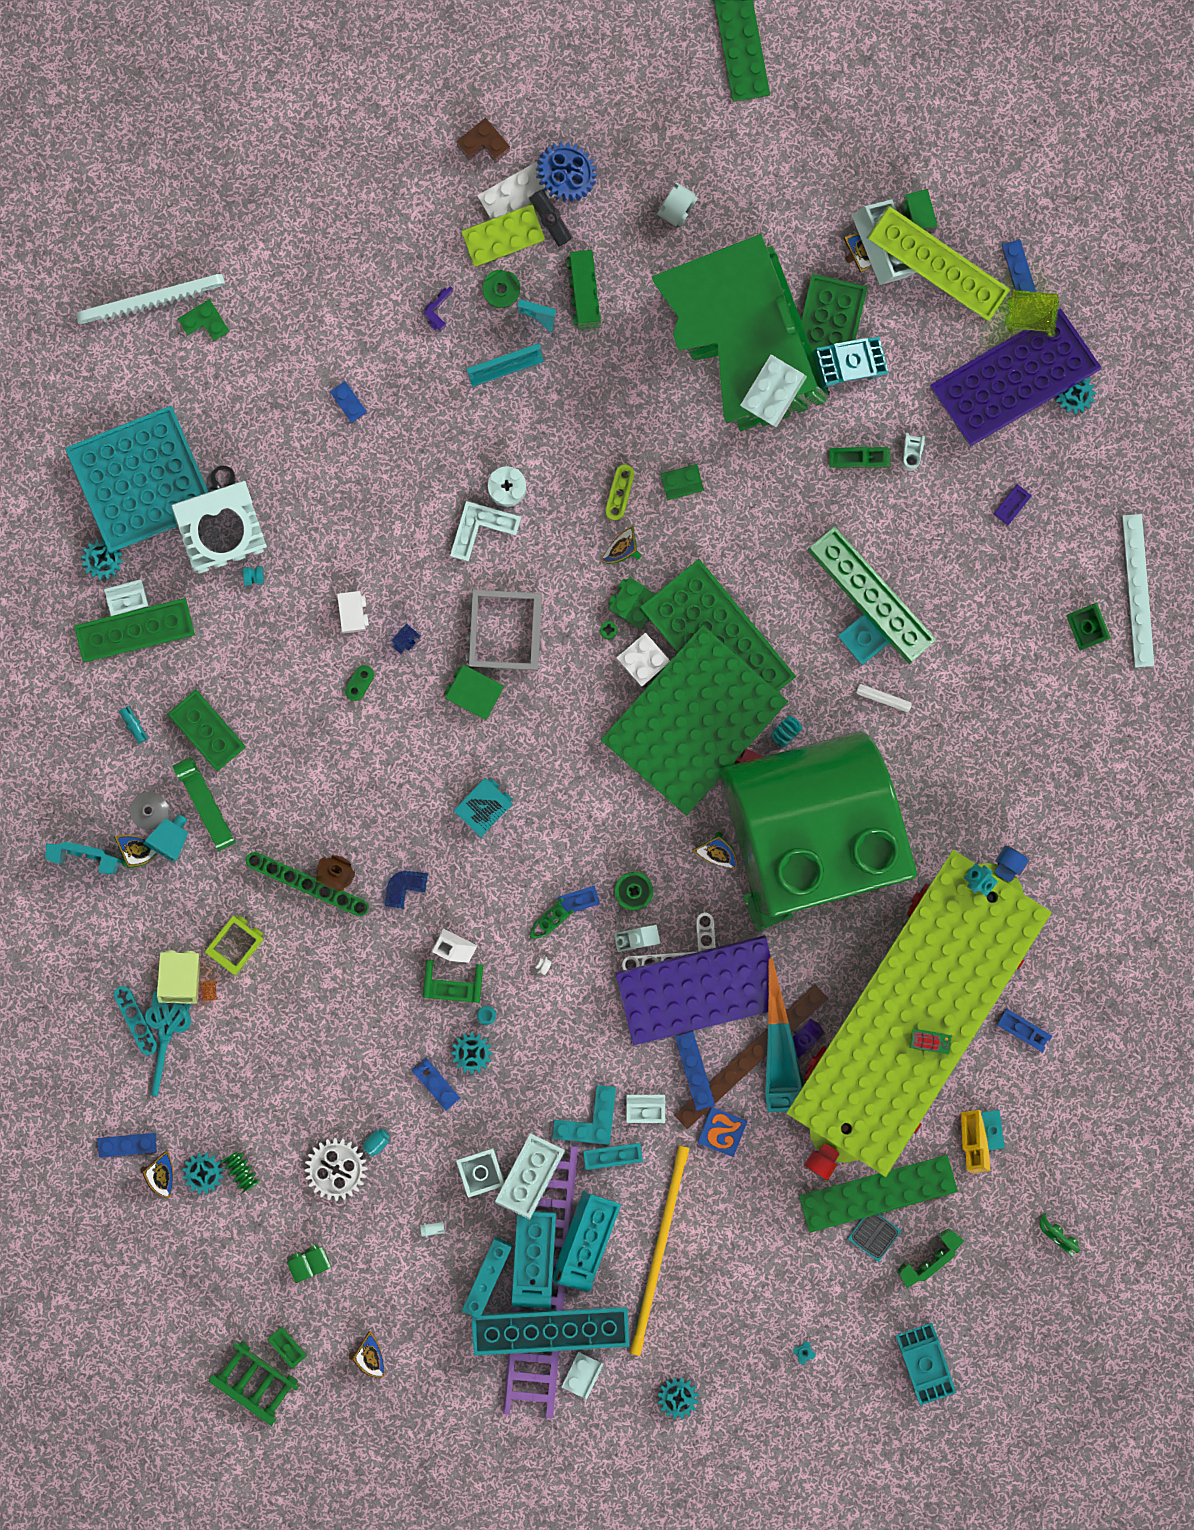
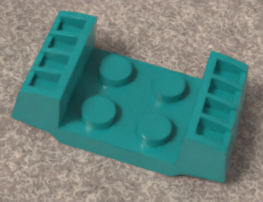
M880 337L832 344L816 348L813 351L822 388L833 387L842 382L863 378L870 380L889 374Z
M65 841L61 844L46 843L45 859L53 863L64 865L66 851L67 854L79 857L83 853L86 854L88 859L100 861L99 873L117 874L122 862L121 859L110 856L106 850Z
M933 1323L895 1336L919 1405L956 1393Z

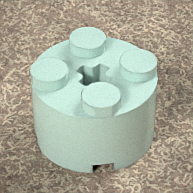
M676 182L656 215L675 227L677 225L681 226L688 216L686 210L690 211L698 198L695 196V193Z
M513 467L498 468L491 474L488 480L489 495L496 504L502 507L517 505L526 494V481L523 474ZM505 483H509L512 486L509 488V491L502 488L505 486Z

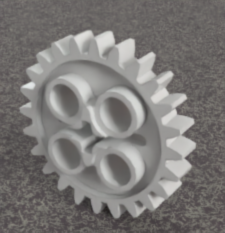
M334 1138L333 1143L327 1139L326 1145L322 1142L319 1143L320 1149L313 1148L315 1155L308 1154L312 1160L305 1162L307 1165H310V1168L305 1169V1172H310L306 1179H312L309 1187L315 1185L314 1193L320 1190L321 1198L328 1194V1200L334 1196L335 1200L338 1201L341 1195L345 1200L347 1193L351 1197L353 1196V1189L357 1192L359 1191L358 1184L364 1185L360 1179L367 1177V1175L362 1173V1171L368 1169V1167L362 1166L367 1160L360 1159L363 1152L357 1154L358 1146L351 1148V1141L345 1145V1139H342L340 1143H338L337 1138ZM329 1151L337 1153L336 1161L328 1160L327 1154ZM321 1160L334 1167L338 1164L340 1166L339 1170L351 1175V1178L349 1179L339 1172L333 1174V1169L323 1165ZM351 1160L354 1162L355 1167L352 1171L345 1169V1161ZM320 1168H325L328 1171L327 1178L322 1179L319 1177L318 1170ZM341 1177L345 1180L343 1188L335 1185L336 1178Z

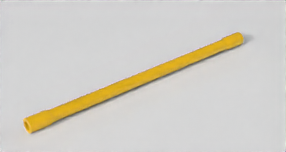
M678 1145L673 1175L637 1327L629 1352L637 1356H641L684 1166L686 1165L690 1149Z

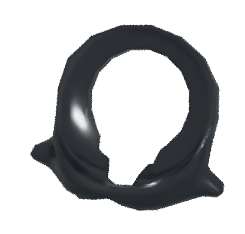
M228 466L215 468L211 473L212 486L210 490L223 488L215 478L216 473L222 469L230 472L227 486L238 483L234 470Z

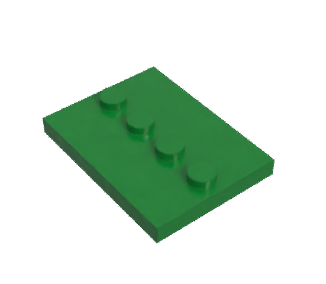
M812 274L801 319L812 351L816 348L856 340L868 286Z

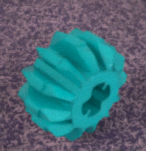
M790 715L773 730L771 738L777 745L784 748L796 738L803 726L800 724V721Z

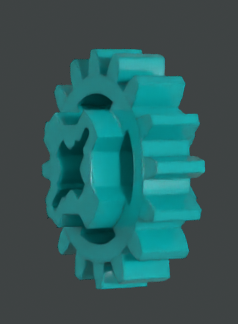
M1088 378L1081 381L1080 383L1084 386L1076 384L1068 389L1067 393L1059 394V398L1055 402H1061L1060 409L1067 408V414L1070 410H1073L1074 415L1077 414L1078 410L1081 414L1084 413V407L1089 410L1091 407L1089 403L1095 402L1092 396L1096 395V392L1092 391L1095 385H1089L1091 379ZM1073 389L1075 392L1079 391V395L1077 397L1075 395H1071ZM1087 393V399L1085 403H1083L1084 400L1082 397L1084 394ZM1067 401L1073 402L1075 406L1068 404Z
M96 539L95 545L88 543L89 549H83L85 555L81 556V560L85 562L81 566L82 568L87 567L85 573L91 572L92 579L98 576L99 581H101L102 577L109 580L110 574L115 577V570H121L119 565L123 563V560L118 558L122 557V552L116 551L112 553L115 558L114 562L109 556L110 554L104 540H102V543H99ZM105 555V561H102L98 566L99 559ZM89 558L94 562V567L90 565Z
M471 1032L470 1037L463 1034L464 1039L457 1038L459 1044H453L456 1051L451 1052V1054L456 1055V1058L452 1061H458L459 1064L456 1068L463 1067V1073L467 1069L470 1070L471 1074L474 1073L475 1069L480 1073V1067L486 1069L487 1065L485 1063L492 1061L488 1058V1055L493 1054V1052L488 1051L492 1045H486L487 1038L481 1040V1034H478L477 1037H474L473 1032ZM475 1040L478 1043L476 1045H468L466 1041ZM460 1047L464 1050V1057L462 1059L459 1057ZM479 1047L475 1053L477 1055L476 1058L470 1057L465 1060L468 1057L469 1052L467 1050L469 1048L473 1050ZM483 1047L485 1050L484 1060L480 1057V1050ZM469 1061H475L478 1065L468 1066L466 1064Z
M200 1152L197 1155L198 1158L192 1155V1162H185L188 1168L182 1169V1171L186 1172L182 1179L188 1180L185 1186L191 1185L190 1191L198 1189V1194H201L202 1190H204L205 1194H209V1189L212 1191L216 1190L215 1184L221 1185V1182L218 1180L224 1178L220 1174L224 1168H219L218 1166L221 1164V1161H214L215 1155L209 1158V1153L206 1152L204 1157H202ZM205 1161L210 1162L214 1168L208 1167ZM197 1162L196 1170L191 1172L192 1166ZM201 1168H203L204 1171L208 1172V1174L205 1175V1179H203V1176H199L198 1172L201 1171ZM216 1174L215 1180L209 1185L210 1177ZM192 1179H197L198 1181H200L202 1186H199L196 1183H194Z
M673 1377V1382L671 1383L669 1380H666V1387L660 1386L663 1392H658L657 1394L659 1397H662V1399L658 1400V1404H663L660 1410H667V1417L673 1414V1419H676L677 1415L684 1419V1414L690 1417V1410L696 1411L693 1405L699 1404V1400L695 1399V1397L699 1396V1393L693 1392L696 1386L690 1387V1380L685 1383L683 1377L680 1378V1381ZM677 1385L676 1390L667 1392L671 1387ZM684 1387L690 1391L691 1397L684 1393ZM680 1390L681 1397L684 1399L680 1400L676 1407V1400L673 1396H677ZM665 1400L671 1401L673 1409L668 1407ZM685 1404L689 1405L686 1409L680 1411V1407Z

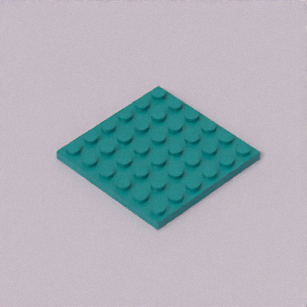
M172 405L65 448L109 554L178 527L170 505L208 493V489Z

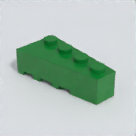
M593 250L570 252V258L566 259L567 269L572 271V276L569 277V287L574 289V295H571V305L576 307V314H573L574 326L578 325V330L601 328Z

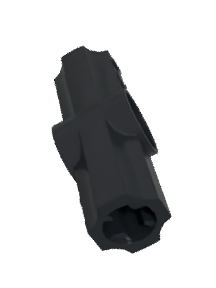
M544 189L535 192L529 197L541 218L542 225L548 229L558 247L573 238L561 219L560 211L554 207ZM547 214H552L555 217V221H549Z

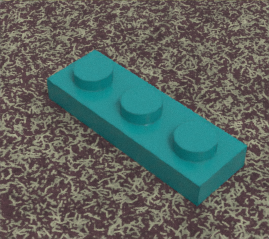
M641 1143L583 1151L586 1170L643 1162Z

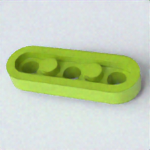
M629 465L619 466L614 476L605 511L608 519L612 521L622 519L625 513L635 475L633 468ZM622 472H628L629 476L623 478L621 474ZM622 490L624 494L619 497L616 492ZM613 508H617L619 510V513L617 515H613L611 513V510Z

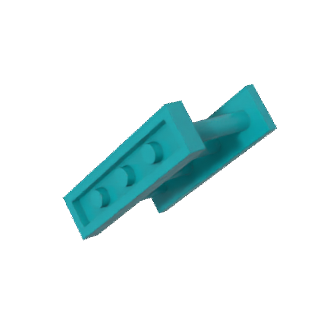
M494 1237L463 1306V1312L480 1319L512 1248L511 1243Z

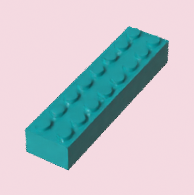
M627 1305L482 1314L480 1319L472 1316L474 1356L630 1347Z

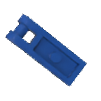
M1007 1008L996 1024L1042 1053L1045 1050V1044L1052 1038V1035ZM1036 1034L1041 1036L1038 1043L1033 1040Z
M426 1057L418 1067L415 1066L411 1069L445 1110L449 1109L460 1099L458 1094ZM428 1068L431 1073L425 1077L422 1072Z

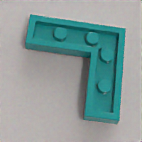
M597 1085L593 1123L554 1119L552 1139L610 1145L616 1087Z

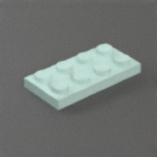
M530 1133L495 1203L530 1220L565 1150Z

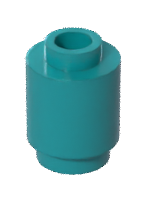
M376 1128L366 1138L362 1148L372 1157L375 1154L378 1155L390 1142V1135L383 1128L380 1130Z

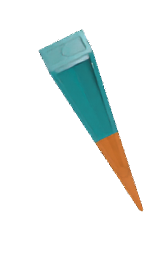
M770 957L765 1096L768 1112L788 1111L804 1086L773 958Z

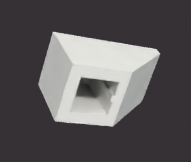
M443 928L432 952L449 961L469 963L477 945Z

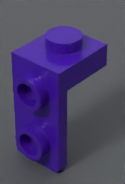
M451 286L448 289L443 288L437 295L439 298L434 303L431 301L424 308V316L429 320L427 324L433 330L438 329L442 331L446 327V323L434 311L454 292Z
M812 1019L792 1037L797 1058L803 1055L824 1034L821 1026Z

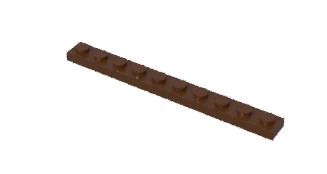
M815 984L786 1011L791 1033L828 999ZM768 1028L709 1082L715 1103L767 1056ZM692 1098L674 1116L686 1129H689L711 1107L697 1111Z

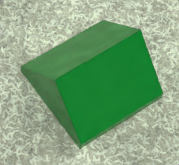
M1097 602L1066 615L1079 650L1086 649L1111 638Z

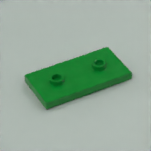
M197 689L167 714L217 772L246 748L243 742Z

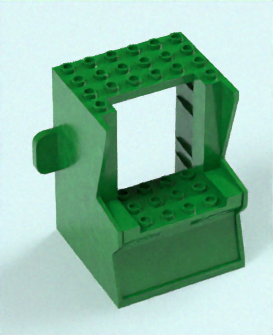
M762 234L651 276L655 286L678 316L673 332L678 350L689 351L693 360L719 356L723 416L726 424L737 420L740 432L760 424L762 427L770 424L740 406L770 355L807 376L782 419L790 417L791 412L797 411L800 413L808 410L809 405H822L826 403V399L830 398L827 389L822 388L813 351L776 250L773 246L766 247V241Z

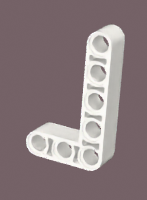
M701 913L696 919L698 952L716 948L714 919L709 913ZM702 916L709 917L710 924L708 927L700 925L699 921ZM708 935L711 937L712 942L709 946L702 945V936ZM696 952L629 956L623 960L622 968L627 970L625 963L629 959L634 960L636 967L643 966L648 958L659 962L663 961L666 957L675 958Z

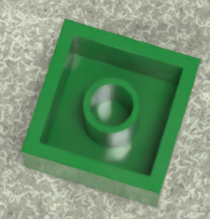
M928 189L906 194L902 205H900L902 215L929 234L934 233L938 224Z

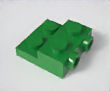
M629 577L627 580L623 579L618 586L620 589L618 595L613 594L609 600V611L641 630L648 617L640 607L652 598L655 593Z

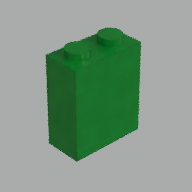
M463 664L462 668L458 667L453 675L456 678L454 683L447 686L444 692L447 695L445 699L487 721L504 686Z

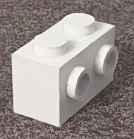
M360 591L337 594L343 634L366 631L369 621L368 615L364 614L363 607H366L365 595L362 596Z

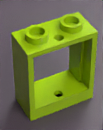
M234 915L231 917L205 951L206 954L235 976L238 975L265 940L262 937L264 933L256 927L251 929L246 925L248 921L240 915L238 917ZM234 923L256 939L237 966L215 950Z

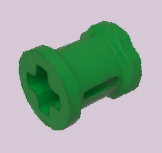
M606 621L601 625V636L607 640L613 639L616 636L617 626L614 622ZM607 626H611V629H614V632H611L610 635L603 631Z

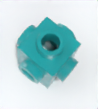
M976 863L964 876V879L969 882L968 888L975 893L980 891L985 896L989 894L998 881L991 876L993 872L988 867L983 865L981 868Z

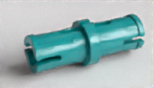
M130 706L121 709L119 713L127 725V730L131 731L137 744L139 745L141 742L148 740L149 738L140 725V720H137Z

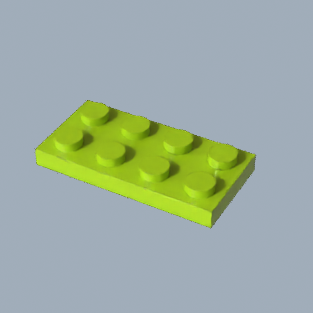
M532 203L461 230L474 267L545 240Z

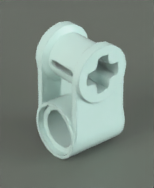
M909 433L905 434L902 466L905 470L913 471L919 466L925 436L917 437L911 436ZM912 457L916 460V464L909 465L906 459Z

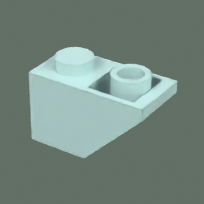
M657 925L614 933L617 952L660 944Z

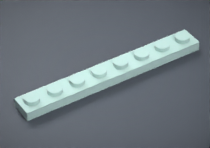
M1142 514L1123 515L1122 522L1134 667L1154 666Z

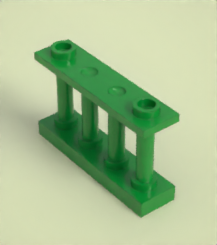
M236 1341L233 1347L238 1349L222 1373L218 1375L214 1373L208 1382L272 1426L277 1419L274 1416L276 1414L275 1410L291 1387L294 1390L299 1388L298 1380L290 1374L285 1376L249 1350L251 1347L245 1342L241 1341L238 1343ZM245 1354L253 1362L238 1384L232 1386L227 1382L228 1376ZM262 1366L269 1373L254 1395L247 1397L243 1394V1389L257 1368ZM277 1377L285 1384L270 1406H266L264 1409L259 1405V1399L273 1379Z

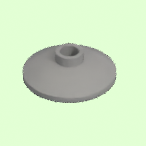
M144 792L132 801L130 816L139 828L153 830L165 818L167 819L168 805L161 795L154 792ZM147 807L152 809L150 814L145 813Z

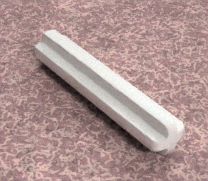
M862 684L858 686L856 691L858 695L905 712H909L912 703Z

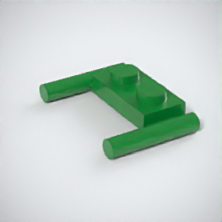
M426 959L422 998L480 1003L483 976L482 964H476L474 983L432 979L434 960Z

